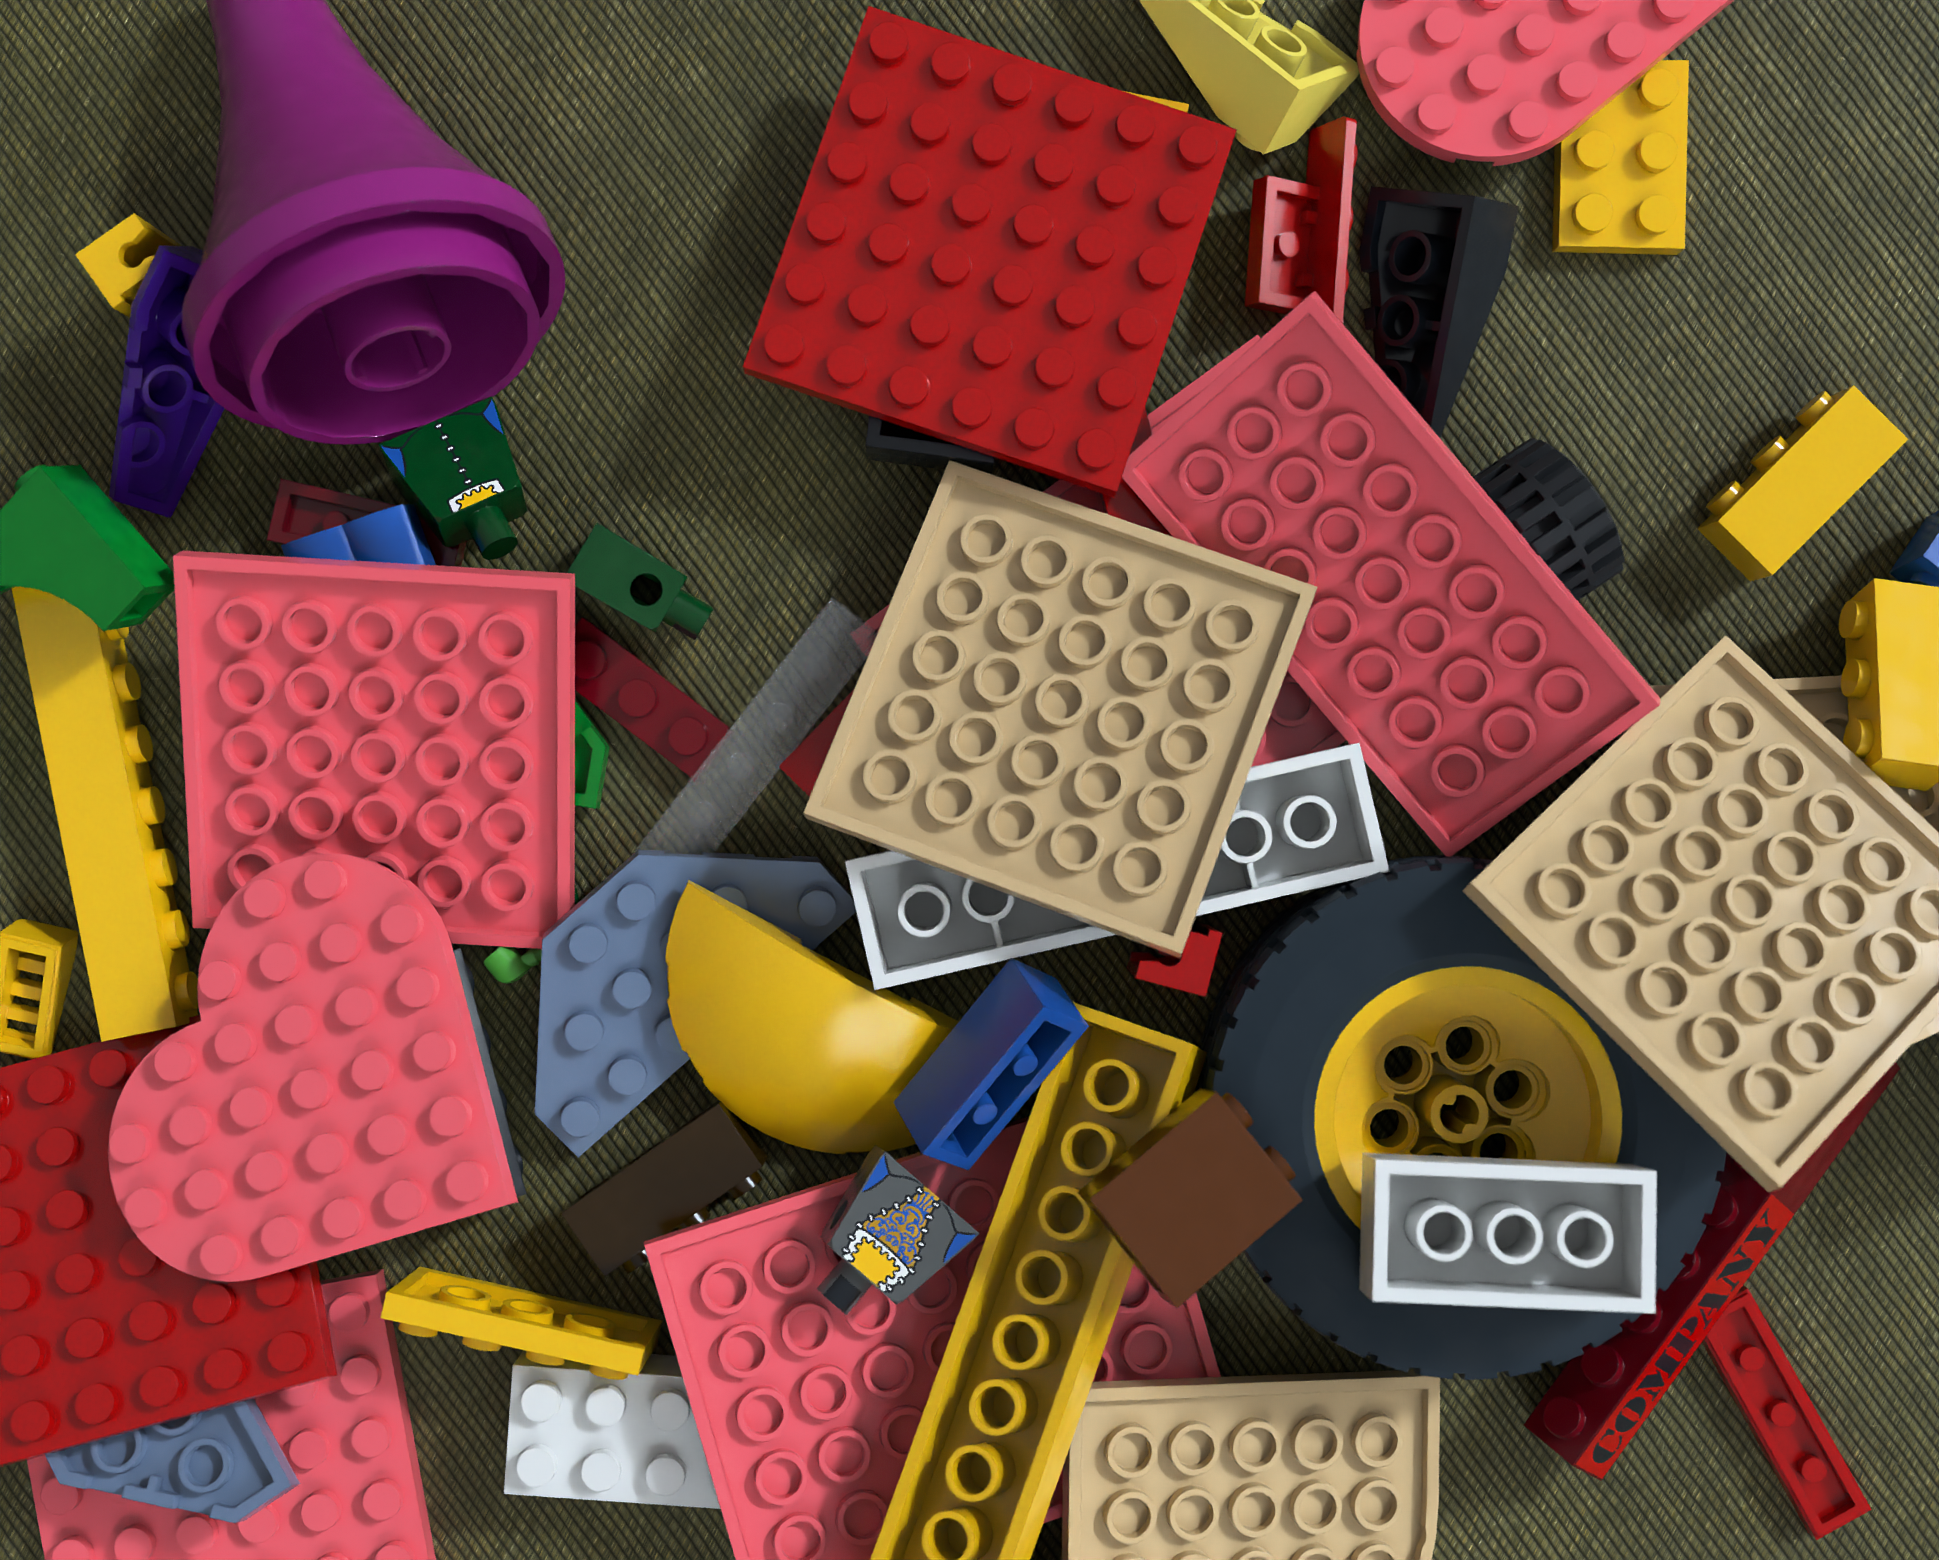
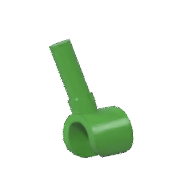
M499 947L484 960V966L498 982L514 983L522 978L532 967L540 964L542 949L531 948L524 955H521L515 947Z

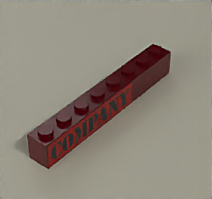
M1893 1063L1780 1189L1768 1192L1726 1151L1724 1171L1717 1170L1715 1180L1719 1181L1721 1185L1712 1214L1705 1213L1701 1223L1706 1225V1228L1692 1255L1685 1252L1680 1260L1685 1266L1667 1290L1663 1291L1659 1288L1656 1291L1655 1313H1643L1633 1323L1626 1319L1619 1324L1622 1329L1621 1332L1596 1348L1590 1344L1581 1347L1584 1354L1569 1361L1526 1420L1524 1426L1569 1464L1601 1481L1898 1073L1900 1067L1897 1063Z

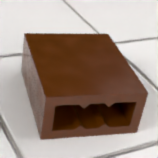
M1200 1088L1077 1192L1159 1296L1175 1308L1181 1306L1302 1201V1198L1289 1183L1296 1177L1291 1166L1272 1146L1268 1145L1265 1149L1259 1146L1247 1130L1254 1124L1251 1116L1229 1092L1220 1096L1215 1091Z

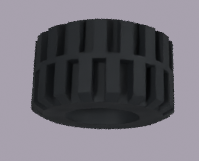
M1535 438L1529 439L1473 476L1476 482L1577 601L1623 570L1624 553L1620 536L1605 503L1580 469L1564 454L1542 440L1538 441Z

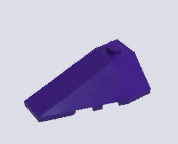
M160 245L133 300L109 496L114 501L168 518L172 517L224 411V408L213 400L203 388L193 366L182 330V310L185 296L200 266L203 255L202 250L193 246Z

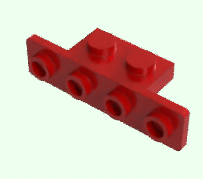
M1343 116L1310 131L1306 184L1270 175L1253 181L1245 307L1288 315L1311 293L1316 292L1343 324L1345 294L1349 285L1347 260L1349 231L1353 223V209L1351 206L1353 172L1358 157L1356 119Z

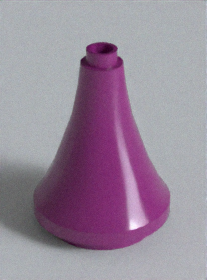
M206 0L215 40L222 109L213 216L201 263L185 296L182 310V330L185 342L203 388L224 409L240 418L255 424L279 429L296 438L312 442L342 445L388 441L491 396L494 397L525 367L537 343L546 334L556 318L562 304L565 291L564 264L545 217L537 206L524 194L492 178L439 138L369 66L334 16L326 0Z

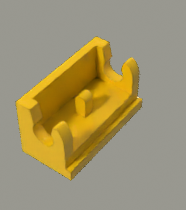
M133 213L75 255L111 307L130 318L133 300L159 246L181 245Z

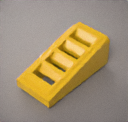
M18 919L0 931V1052L28 1059L52 1054L75 960L78 931L28 919ZM21 970L43 975V982L20 977ZM18 996L40 1001L39 1008L15 1003L14 998ZM9 1019L37 1025L36 1034L8 1028Z

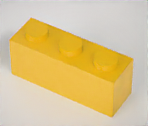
M1854 385L1832 396L1826 391H1822L1815 396L1795 416V419L1801 425L1786 440L1779 435L1764 446L1750 462L1756 470L1741 485L1736 480L1730 482L1706 505V508L1712 514L1697 529L1750 582L1772 576L1908 440Z
M1874 578L1844 604L1839 617V632L1845 638L1846 665L1841 676V690L1848 699V724L1844 732L1843 744L1888 786L1927 791L1939 783V587Z

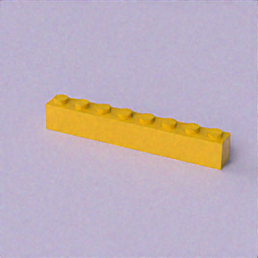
M21 586L12 588L101 1042L188 1024L189 1017L198 1015V978L194 972L189 971L185 947L189 944L190 931L184 913L181 910H177L173 885L176 884L178 877L177 865L172 852L165 848L160 825L165 820V804L159 789L152 784L148 761H151L153 758V744L147 728L140 724L136 700L141 696L140 679L135 667L128 663L124 638L129 634V627L103 631L85 613L64 599L34 588Z

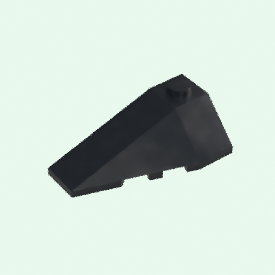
M1371 186L1359 249L1361 272L1369 273L1371 307L1364 309L1365 330L1373 331L1375 363L1440 438L1506 273L1519 206L1472 195Z

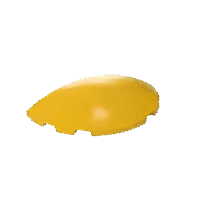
M688 880L677 903L667 941L665 962L668 965L667 982L669 998L667 1003L681 1048L688 1054L695 1069L703 1078V1083L707 1089L727 1109L747 1124L766 1135L801 1148L833 1154H845L848 1152H870L875 1145L887 1152L916 1144L893 1102L959 1021L913 997L908 1001L885 988L874 990L872 981L803 946L799 937Z

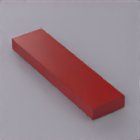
M1743 1285L1702 1341V1344L1807 1532L1814 1539L1818 1540L1872 1509L1752 1294Z

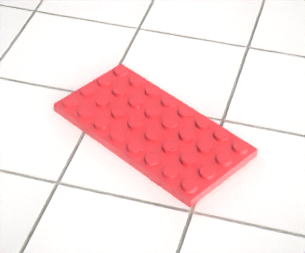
M1316 292L1311 293L1128 457L1122 478L1174 538L1317 586L1315 597L1287 671L1349 744L1360 743L1365 763L1446 857L1456 854L1660 706V697L1543 559L1536 554L1526 539Z

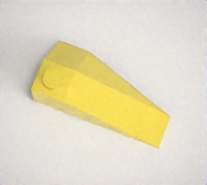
M1139 0L1215 115L1229 127L1237 129L1235 137L1242 145L1262 154H1267L1297 142L1359 75L1357 62L1313 28L1297 20L1292 30L1261 13L1260 9L1265 0Z

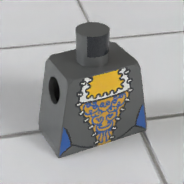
M875 1145L868 1153L820 1236L822 1240L842 1259L817 1289L846 1315L872 1284L897 1305L903 1302L969 1245L979 1233L886 1151Z

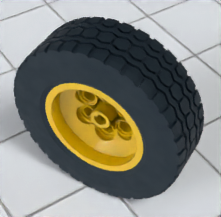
M1434 855L1387 861L1389 872H1377L1368 877L1316 888L1295 901L1288 911L1283 910L1262 930L1263 933L1257 940L1253 939L1235 963L1237 965L1231 975L1228 974L1215 999L1216 1005L1213 1008V1012L1209 1013L1200 1041L1203 1043L1201 1049L1207 1054L1195 1092L1202 1088L1215 1091L1220 1096L1226 1092L1233 1095L1251 1116L1254 1124L1247 1130L1259 1146L1265 1149L1270 1145L1276 1149L1296 1174V1177L1289 1183L1302 1198V1201L1243 1251L1255 1272L1285 1306L1291 1308L1297 1317L1319 1334L1330 1336L1332 1342L1361 1357L1370 1356L1373 1362L1404 1372H1408L1409 1368H1414L1413 1371L1422 1376L1453 1379V1373H1458V1376L1463 1380L1498 1379L1497 1372H1503L1506 1376L1512 1377L1542 1370L1540 1363L1548 1362L1550 1365L1555 1366L1584 1354L1581 1347L1590 1344L1596 1348L1622 1331L1619 1324L1626 1319L1633 1323L1643 1313L1376 1302L1370 1300L1359 1290L1362 1153L1404 1155L1443 1153L1444 1156L1480 1158V1146L1484 1139L1492 1134L1501 1133L1506 1142L1505 1151L1500 1157L1501 1159L1635 1164L1657 1171L1656 1293L1659 1288L1663 1291L1667 1290L1685 1266L1680 1262L1685 1252L1692 1255L1706 1228V1225L1701 1223L1705 1213L1712 1214L1721 1185L1715 1179L1717 1170L1724 1171L1726 1150L1463 892L1494 860L1455 855L1449 857ZM1467 1027L1472 1034V1046L1463 1057L1451 1059L1446 1051V1040L1454 1029ZM1407 1046L1412 1054L1410 1069L1403 1076L1396 1078L1388 1077L1384 1068L1386 1056L1395 1047ZM1515 1070L1519 1077L1518 1091L1507 1101H1497L1493 1089L1495 1080L1500 1074ZM1456 1097H1458L1455 1111L1445 1110L1440 1119L1442 1105H1453ZM1385 1109L1396 1110L1399 1124L1394 1134L1386 1139L1373 1138L1370 1125L1374 1116Z

